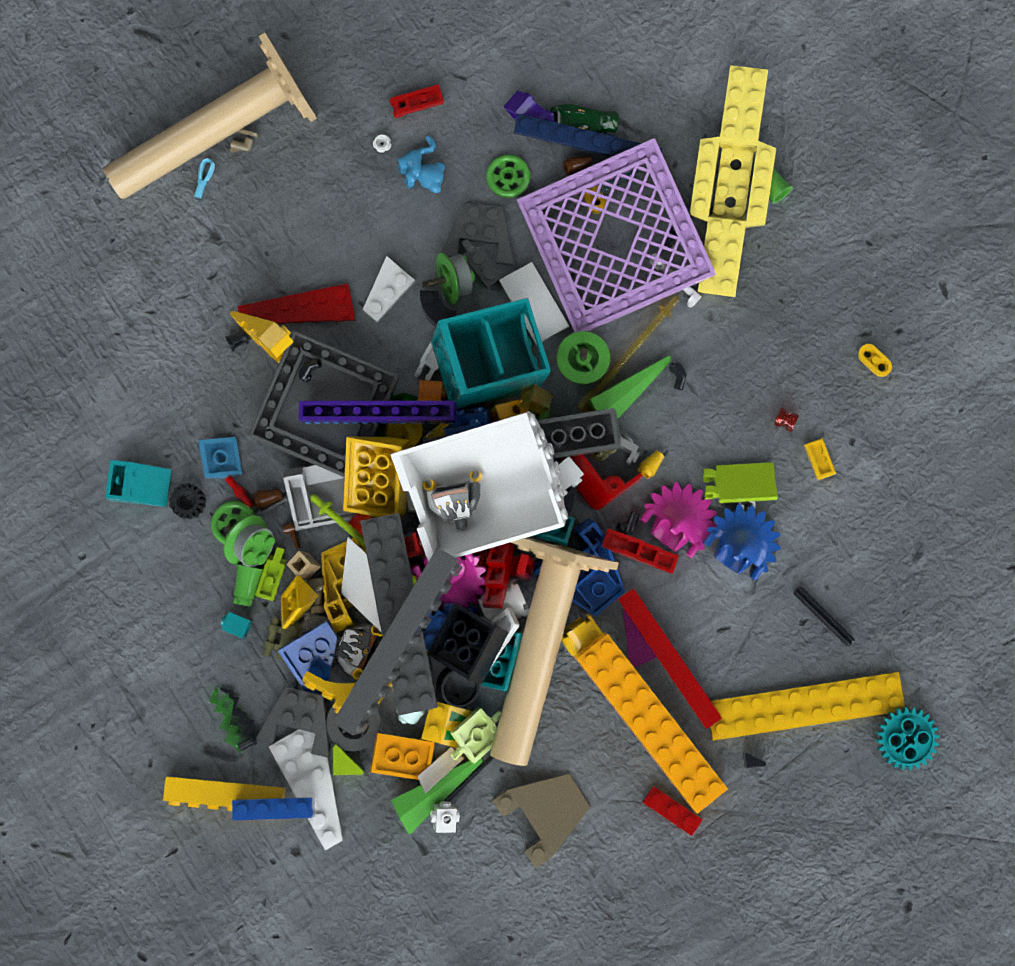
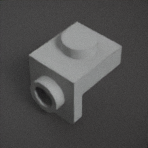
M627 436L620 437L622 444L620 449L630 454L626 464L635 463L640 455L637 452L639 446L634 444L633 440Z

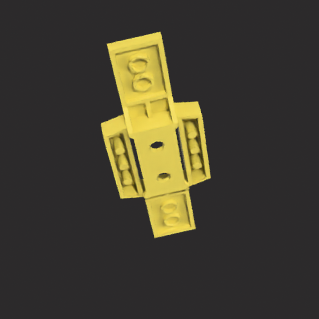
M730 65L720 137L700 139L690 216L707 222L704 248L716 275L699 282L698 293L736 297L745 230L748 227L765 226L776 155L775 147L759 142L768 77L767 69ZM720 146L722 148L714 200L713 214L709 216ZM754 152H756L747 219L745 220V211L749 191ZM735 159L739 160L742 164L739 170H733L730 166L731 162ZM728 197H733L736 200V205L732 208L725 205V200Z

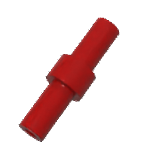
M231 475L225 479L238 499L240 498L249 508L255 505L246 494L247 491L243 486H239Z

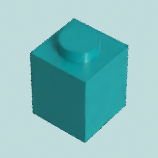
M228 612V615L223 616L220 625L222 626L221 630L246 639L253 622Z

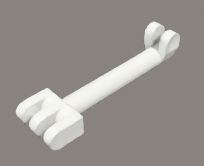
M650 259L651 265H653L655 260ZM658 261L655 266L657 270L660 269L663 273L667 267L666 264ZM669 268L667 274H670L674 271ZM692 287L683 289L690 296L687 302L688 307H693L702 297Z

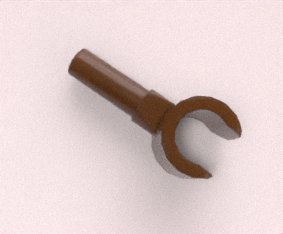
M284 524V534H291L296 549L300 548L294 524Z

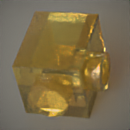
M533 384L522 391L520 396L522 400L519 406L539 417L548 411L553 394Z

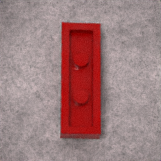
M654 786L642 802L691 836H693L703 820Z

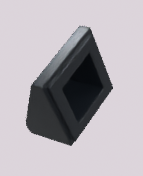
M743 753L745 768L765 767L766 762Z

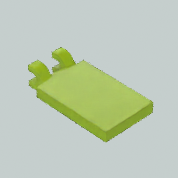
M773 462L716 465L715 470L703 469V482L715 481V486H705V500L719 498V503L777 500L778 498Z

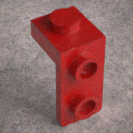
M412 533V536L405 538L408 558L425 554L418 533Z

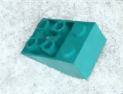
M110 460L105 498L115 502L167 507L172 469Z

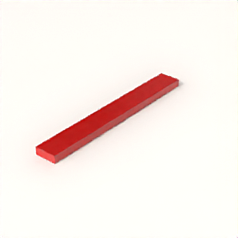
M634 588L618 598V602L704 728L708 729L723 719Z

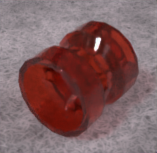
M781 408L774 425L785 427L787 431L792 432L799 415L796 413L789 414L786 409Z

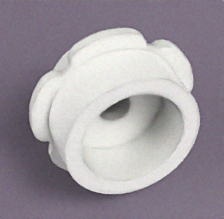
M378 135L373 141V147L378 152L384 153L391 148V140L386 135Z

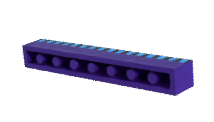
M299 401V421L304 424H457V404L455 401Z

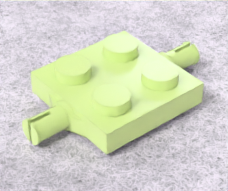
M478 707L454 728L450 734L457 742L458 748L450 754L452 759L456 761L464 753L470 762L475 764L493 746L497 731L496 723L500 720L501 712L497 711L490 718L482 708Z

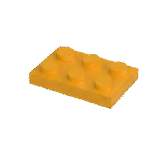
M376 733L370 772L419 780L418 776L431 765L435 742Z

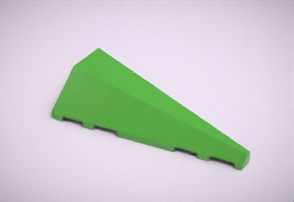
M670 356L664 357L588 399L592 410L598 411L614 408L619 419L671 362Z
M481 758L475 764L468 761L452 769L427 793L424 792L422 785L391 800L408 834H411L430 815L431 810H434V804H440V802L444 801L483 762Z

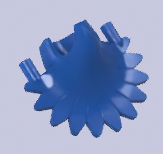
M740 504L736 506L735 513L725 508L724 518L714 517L717 527H708L707 531L709 534L703 541V544L709 547L714 539L718 538L720 541L713 557L738 575L744 572L751 564H754L756 568L750 575V578L755 581L762 572H768L766 562L774 563L777 561L771 552L781 549L780 545L773 542L780 536V533L770 531L775 521L764 522L766 512L762 511L755 515V507L753 505L746 512H744Z

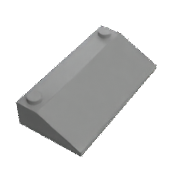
M314 464L284 470L283 479L296 531L336 523L326 513L324 515L319 514L320 508L310 500L312 494H316L325 503L331 501V508L345 521L351 520L356 513L343 511L344 477Z

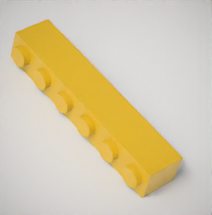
M166 777L163 801H168V805L180 806V802L188 803L187 807L199 808L200 804L207 805V809L219 810V806L227 807V811H232V800L284 798L285 788Z

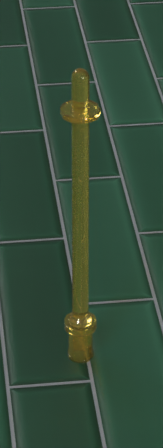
M678 296L672 297L665 307L662 305L658 306L660 313L594 389L587 390V395L576 405L578 409H582L581 412L586 413L591 406L588 399L602 392L663 319L673 316L670 311L679 302Z

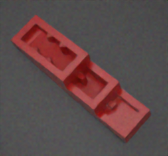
M609 528L601 546L670 574H673L679 555Z
M509 542L490 548L486 562L489 568L484 582L487 588L482 601L484 608H503L511 572L514 543Z

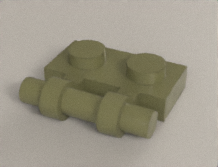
M272 617L271 624H268L267 628L269 632L266 642L264 641L263 655L270 657L273 649L277 650L276 658L283 660L278 652L279 648L301 636L305 625L293 623L287 629L278 627L280 619ZM276 632L282 634L279 645L274 644Z

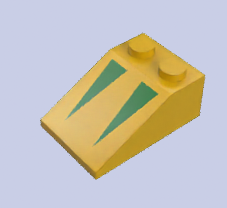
M437 702L438 708L429 709L421 739L458 748L457 742L450 732L473 711Z

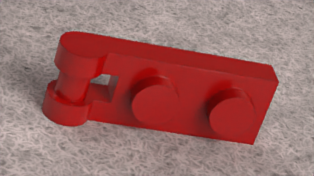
M439 84L389 99L390 105L394 109V118H401L410 113L444 104ZM405 102L406 107L401 108L400 104Z

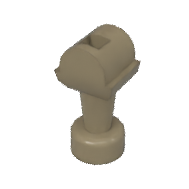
M323 577L307 579V584L319 596L315 600L314 606L311 607V614L326 613L324 605H322Z

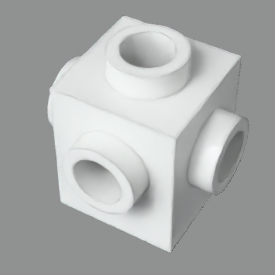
M448 801L434 804V810H431L430 820L433 822L435 832H456V822H459L460 818L459 810Z

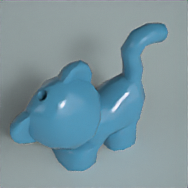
M428 135L425 141L429 146L410 150L404 156L397 159L399 163L397 167L400 174L405 175L406 179L404 182L408 189L413 188L415 180H418L422 188L429 189L433 193H439L443 182L445 164L436 162L435 164L421 165L422 155L432 153L436 148L435 140Z

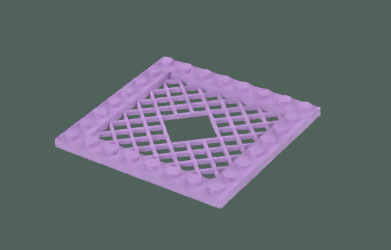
M655 138L517 199L575 333L593 330L716 275ZM637 169L647 172L643 181L634 178ZM633 170L631 177L624 175L625 173ZM649 174L652 178L654 185L646 183ZM619 177L629 180L626 189L616 186ZM616 178L614 184L607 183V181ZM632 181L641 184L638 194L629 191ZM602 184L612 188L609 197L599 194ZM598 186L596 192L589 190L593 187ZM644 186L654 189L651 198L641 195ZM615 189L624 192L621 201L612 198ZM585 192L595 195L591 204L582 202ZM656 192H658L662 202L654 200ZM581 193L579 200L572 198ZM627 194L637 197L633 206L624 203ZM597 197L607 200L604 209L594 206ZM640 198L649 201L646 211L636 207ZM568 200L577 203L574 212L565 209ZM564 201L561 208L555 206V204ZM610 201L619 204L616 214L607 211ZM652 203L662 206L659 215L649 212ZM580 204L589 207L586 217L577 214ZM622 206L632 209L629 218L619 215ZM547 208V210H546V212H545V215H544L543 212H542V210H544V209ZM550 208L560 211L557 220L547 217ZM664 208L669 216V219L661 217ZM593 209L602 212L599 222L589 218ZM634 211L644 214L641 223L631 220ZM563 212L572 215L569 225L560 222ZM605 214L639 226L626 260L592 248ZM647 215L657 218L654 227L644 224ZM575 217L585 220L582 229L572 226ZM546 220L555 223L552 232ZM659 220L669 223L666 232L656 229ZM588 221L597 224L594 234L584 231ZM558 224L567 227L564 237L555 234ZM672 225L677 236L669 234ZM642 227L652 231L649 240L639 237ZM570 229L580 232L577 241L567 238ZM655 232L665 235L661 245L651 241ZM583 234L592 237L589 246L579 243ZM554 237L562 240L560 248H558ZM667 237L677 240L674 249L664 246ZM637 240L647 243L644 252L634 249ZM565 242L575 245L572 254L562 251ZM679 242L685 253L677 251ZM650 244L659 247L656 257L646 254ZM578 246L587 249L584 259L575 256ZM662 249L672 252L669 262L659 258ZM590 250L600 254L596 263L587 260ZM632 252L642 255L639 265L629 261ZM561 254L570 257L567 266ZM675 254L685 257L681 266L671 263ZM603 255L612 258L609 268L599 264ZM645 257L655 260L651 269L642 266ZM573 258L582 261L579 271L570 268ZM688 259L690 265L685 266V263ZM615 260L625 263L621 272L612 269ZM657 261L667 265L664 274L654 271ZM585 263L595 266L592 275L582 272ZM627 265L637 268L634 277L624 274ZM670 266L679 269L667 274ZM597 268L607 271L604 280L594 277ZM640 269L650 272L646 282L637 279ZM569 271L577 274L575 282H573ZM610 272L620 275L616 285L607 282ZM652 274H655V275H658V276L661 277V278H658V279H656V280L650 282V279H651V277H652ZM580 275L590 278L586 288L577 285ZM622 277L632 280L629 290L619 286ZM593 280L602 283L599 293L589 289ZM635 281L644 284L643 286H640L632 290ZM605 284L615 288L612 297L602 294ZM576 288L585 291L582 300ZM618 289L627 292L615 297ZM588 292L597 295L594 305L584 302ZM600 297L609 300L600 305H597ZM584 305L591 307V309L585 310Z

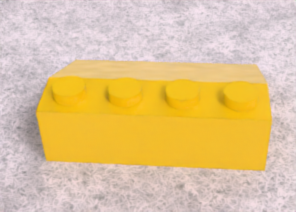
M348 436L346 438L343 511L375 517L397 513L402 517L406 513L407 491H403L391 454L408 449L410 440L394 437Z

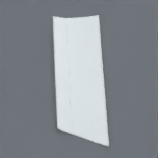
M452 747L418 776L425 793L464 759L460 756L456 761L453 760L450 756L454 751Z

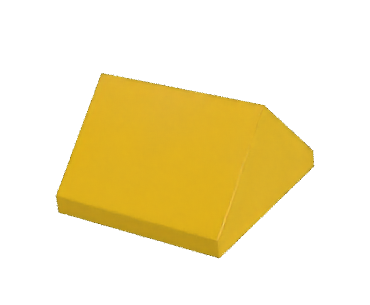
M296 576L281 595L283 629H287L302 618L319 597L301 576Z

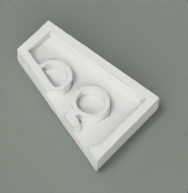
M386 256L363 311L378 323L414 284L415 280Z

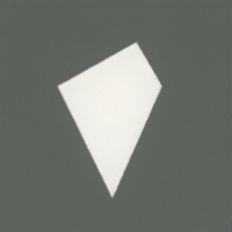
M348 537L341 594L381 632L367 554Z

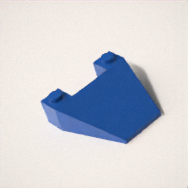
M587 518L573 530L585 544L579 551L614 561L611 551L601 547L605 534L593 520ZM538 559L534 563L532 571L537 578L543 559ZM590 568L589 571L580 570L572 602L595 616L600 614L625 592L618 569H609V572Z

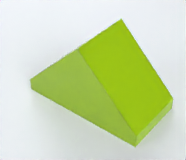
M336 744L334 745L333 775H363L365 773L343 749L339 748Z

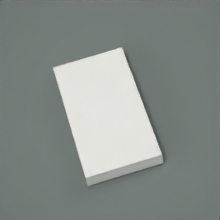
M532 262L499 280L511 302L524 298L529 299L542 342L569 328L567 321ZM525 315L526 329L537 345L533 330Z

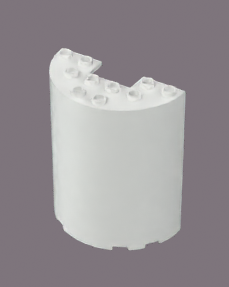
M525 412L391 454L403 491L409 490L419 518L420 525L417 531L428 562L437 547L457 558L565 526L568 514L564 505L563 487L558 476L560 467L557 461L554 462L552 456L554 454L553 446L551 443H547L544 431L533 413ZM480 471L483 475L482 480L479 482L481 484L480 499L471 517L466 518L468 525L466 528L456 529L454 521L444 522L442 517H439L429 508L428 490L423 488L424 482L428 483L429 488L432 485L431 479L436 481L437 487L469 480L470 483H473L469 476L470 472H474L473 478L476 479Z

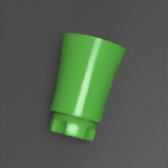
M773 169L769 199L772 204H775L785 198L791 192L793 186Z
M237 564L233 603L252 606V599L255 598L263 569Z

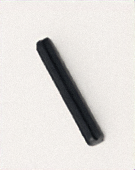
M800 586L794 591V595L846 646H850L855 641L803 587Z

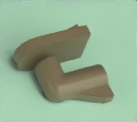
M244 128L236 132L255 138L259 136V134ZM245 137L244 142L232 140L230 152H249L253 140Z

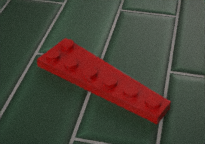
M348 283L237 306L239 313L273 321L276 324L356 321Z

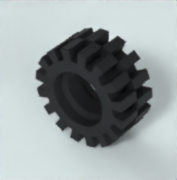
M186 483V485L181 484L178 488L175 487V491L171 492V498H169L172 511L177 516L189 520L193 519V517L197 518L199 513L202 514V509L206 506L204 493L198 487ZM187 494L192 495L195 499L194 505L189 509L183 508L180 503L181 498Z

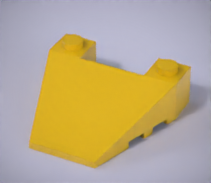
M231 311L229 314L239 326L279 364L284 351L293 343V340L289 337L291 332L284 325L280 327L273 321Z
M352 538L351 540L367 554L366 548L356 539ZM347 541L321 553L324 609L336 633L354 625L347 610L354 605L341 594Z

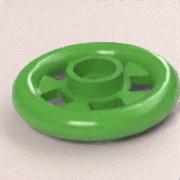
M505 154L498 156L489 164L486 171V181L489 188L501 197H516L522 194L530 183V169L527 163L516 155ZM506 162H513L514 168L506 167ZM496 167L502 169L499 175L494 174ZM522 170V178H518L517 171ZM510 174L512 177L511 179H506L505 175ZM498 180H500V182L504 184L502 188H499L496 185V182ZM516 182L518 187L511 190L509 185H513Z
M228 501L220 505L215 510L211 519V528L216 539L224 544L227 535L224 536L220 530L230 525L232 520L238 522L246 516L254 515L252 508H249L241 501ZM233 508L240 509V515L232 514ZM223 513L228 515L224 522L219 520Z

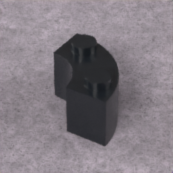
M420 290L423 312L434 327H436L439 320L457 316L456 311L450 310L443 305L440 300L439 291Z

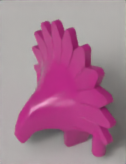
M675 482L672 491L663 485L661 487L662 496L656 493L651 494L654 504L644 505L646 511L640 520L646 524L652 515L657 516L650 533L674 552L690 541L693 545L686 555L693 558L698 550L705 549L703 540L709 534L707 528L717 527L714 522L709 520L717 512L707 509L712 502L711 499L701 500L703 490L700 489L692 494L691 484H687L682 490L680 485Z
M471 553L465 555L466 558L457 557L458 560L462 561L460 565L462 570L457 577L453 576L450 581L452 586L448 593H443L441 596L440 610L444 609L445 602L458 603L469 608V602L476 605L479 603L477 595H485V589L481 587V585H485V577L481 576V574L486 571V567L476 565L480 559L479 556H474ZM425 556L423 560L424 565L426 567V565L428 564V560ZM416 564L411 569L416 580H418L422 571L418 564Z

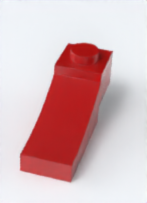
M521 554L520 557L513 556L510 577L524 581L526 579L530 580L535 561L525 554Z

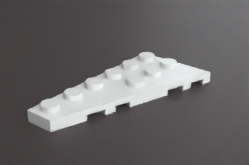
M297 730L269 746V749L296 798L315 797V817L308 818L322 846L327 850L343 841L329 761L327 757L311 754L315 733Z

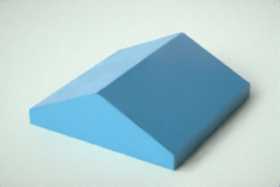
M236 437L198 441L205 478H225L230 475L242 474Z

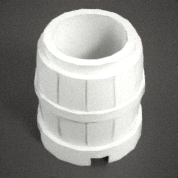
M516 579L508 584L502 609L484 608L482 605L484 595L478 600L485 618L490 621L506 608H511L517 619L522 616L526 617L529 613V607Z

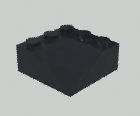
M454 603L428 655L467 680L482 685L509 632L470 608Z

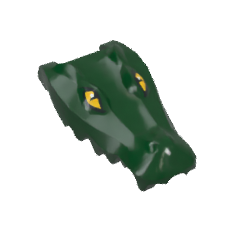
M562 104L550 108V112L553 115H558V123L597 133H616L619 128L620 119L616 111H600L574 104Z

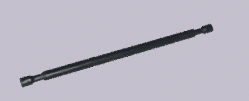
M490 756L445 801L450 802L494 758Z

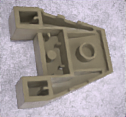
M570 774L511 788L492 800L503 817L520 806L541 840L524 850L535 868L553 857L590 808Z

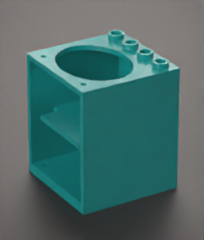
M528 298L439 320L431 339L448 400L456 402L457 410H465L539 390L551 372ZM525 315L535 336L541 370L537 366L535 354H532L531 351L532 342L530 337H527Z

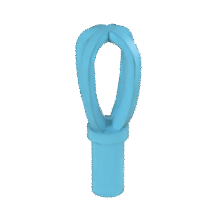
M205 158L200 162L199 180L197 181L198 185L194 197L201 199L204 188L214 172L215 164L211 159ZM209 162L210 167L206 177L203 180L202 176L205 164Z

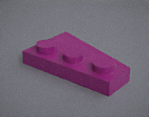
M623 609L628 658L635 668L657 657Z

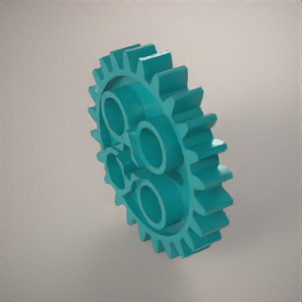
M903 706L902 712L898 708H895V714L888 712L889 719L882 717L885 723L884 725L878 724L882 730L876 731L880 738L876 739L875 742L881 743L877 750L883 751L880 756L886 758V763H892L894 768L899 766L903 771L905 767L912 771L913 765L917 769H920L919 763L927 765L926 758L933 760L930 754L931 752L937 753L933 747L939 746L935 739L939 738L940 735L934 734L938 727L932 726L935 721L932 719L928 720L929 714H923V710L920 709L916 711L914 707L908 710L907 707ZM909 720L910 726L904 729L903 723ZM924 733V739L918 742V735ZM897 735V742L891 744V737ZM908 748H911V755L906 757L905 751Z

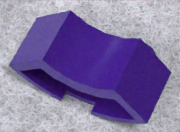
M517 90L504 105L505 110L515 121L517 114L556 122L553 113L541 108L528 92L523 93Z

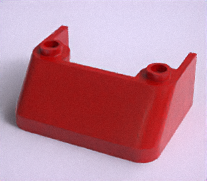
M584 455L570 457L584 474L580 477L582 481L577 485L576 489L593 510L603 509L641 481L643 477L640 473L626 484L618 476H610L603 481ZM567 457L560 458V460L563 462Z

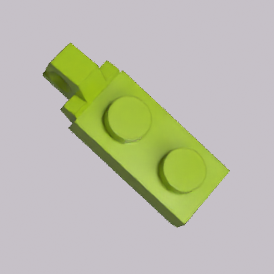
M277 547L274 556L270 555L269 559L266 560L255 596L275 601L287 560L283 559L285 549Z

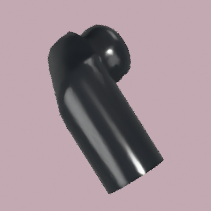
M317 358L305 362L299 372V379L305 383L309 382L312 378L311 371L321 368L322 361Z
M678 362L671 363L669 371L677 377L674 388L683 390L687 373L682 364Z
M631 512L628 521L615 525V531L623 534L633 532L640 514Z

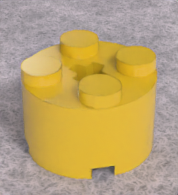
M586 614L587 618L584 620L581 617L576 619L564 629L565 633L562 636L561 642L571 656L576 655L602 634V631L590 614Z

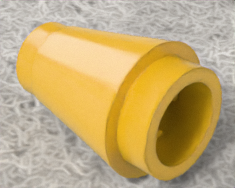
M656 450L639 464L638 472L647 479L654 477L665 458L664 455Z

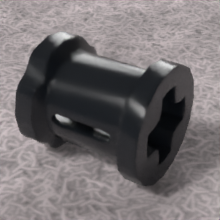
M242 328L239 329L238 333L225 337L232 352L243 344H249Z

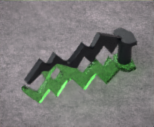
M215 688L209 703L217 705L214 712L225 715L220 729L230 732L224 742L235 746L239 753L252 745H256L254 720H245L247 713L235 709L239 697H233L235 691L220 688L221 691L227 693L224 700L231 701L229 708H225V701L216 700L218 689ZM233 716H240L236 724L247 726L243 735L250 736L249 739L238 744L241 736H235L239 727L229 724Z

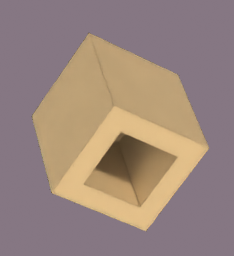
M298 551L286 564L296 576H301L305 580L310 579L321 567L310 553Z

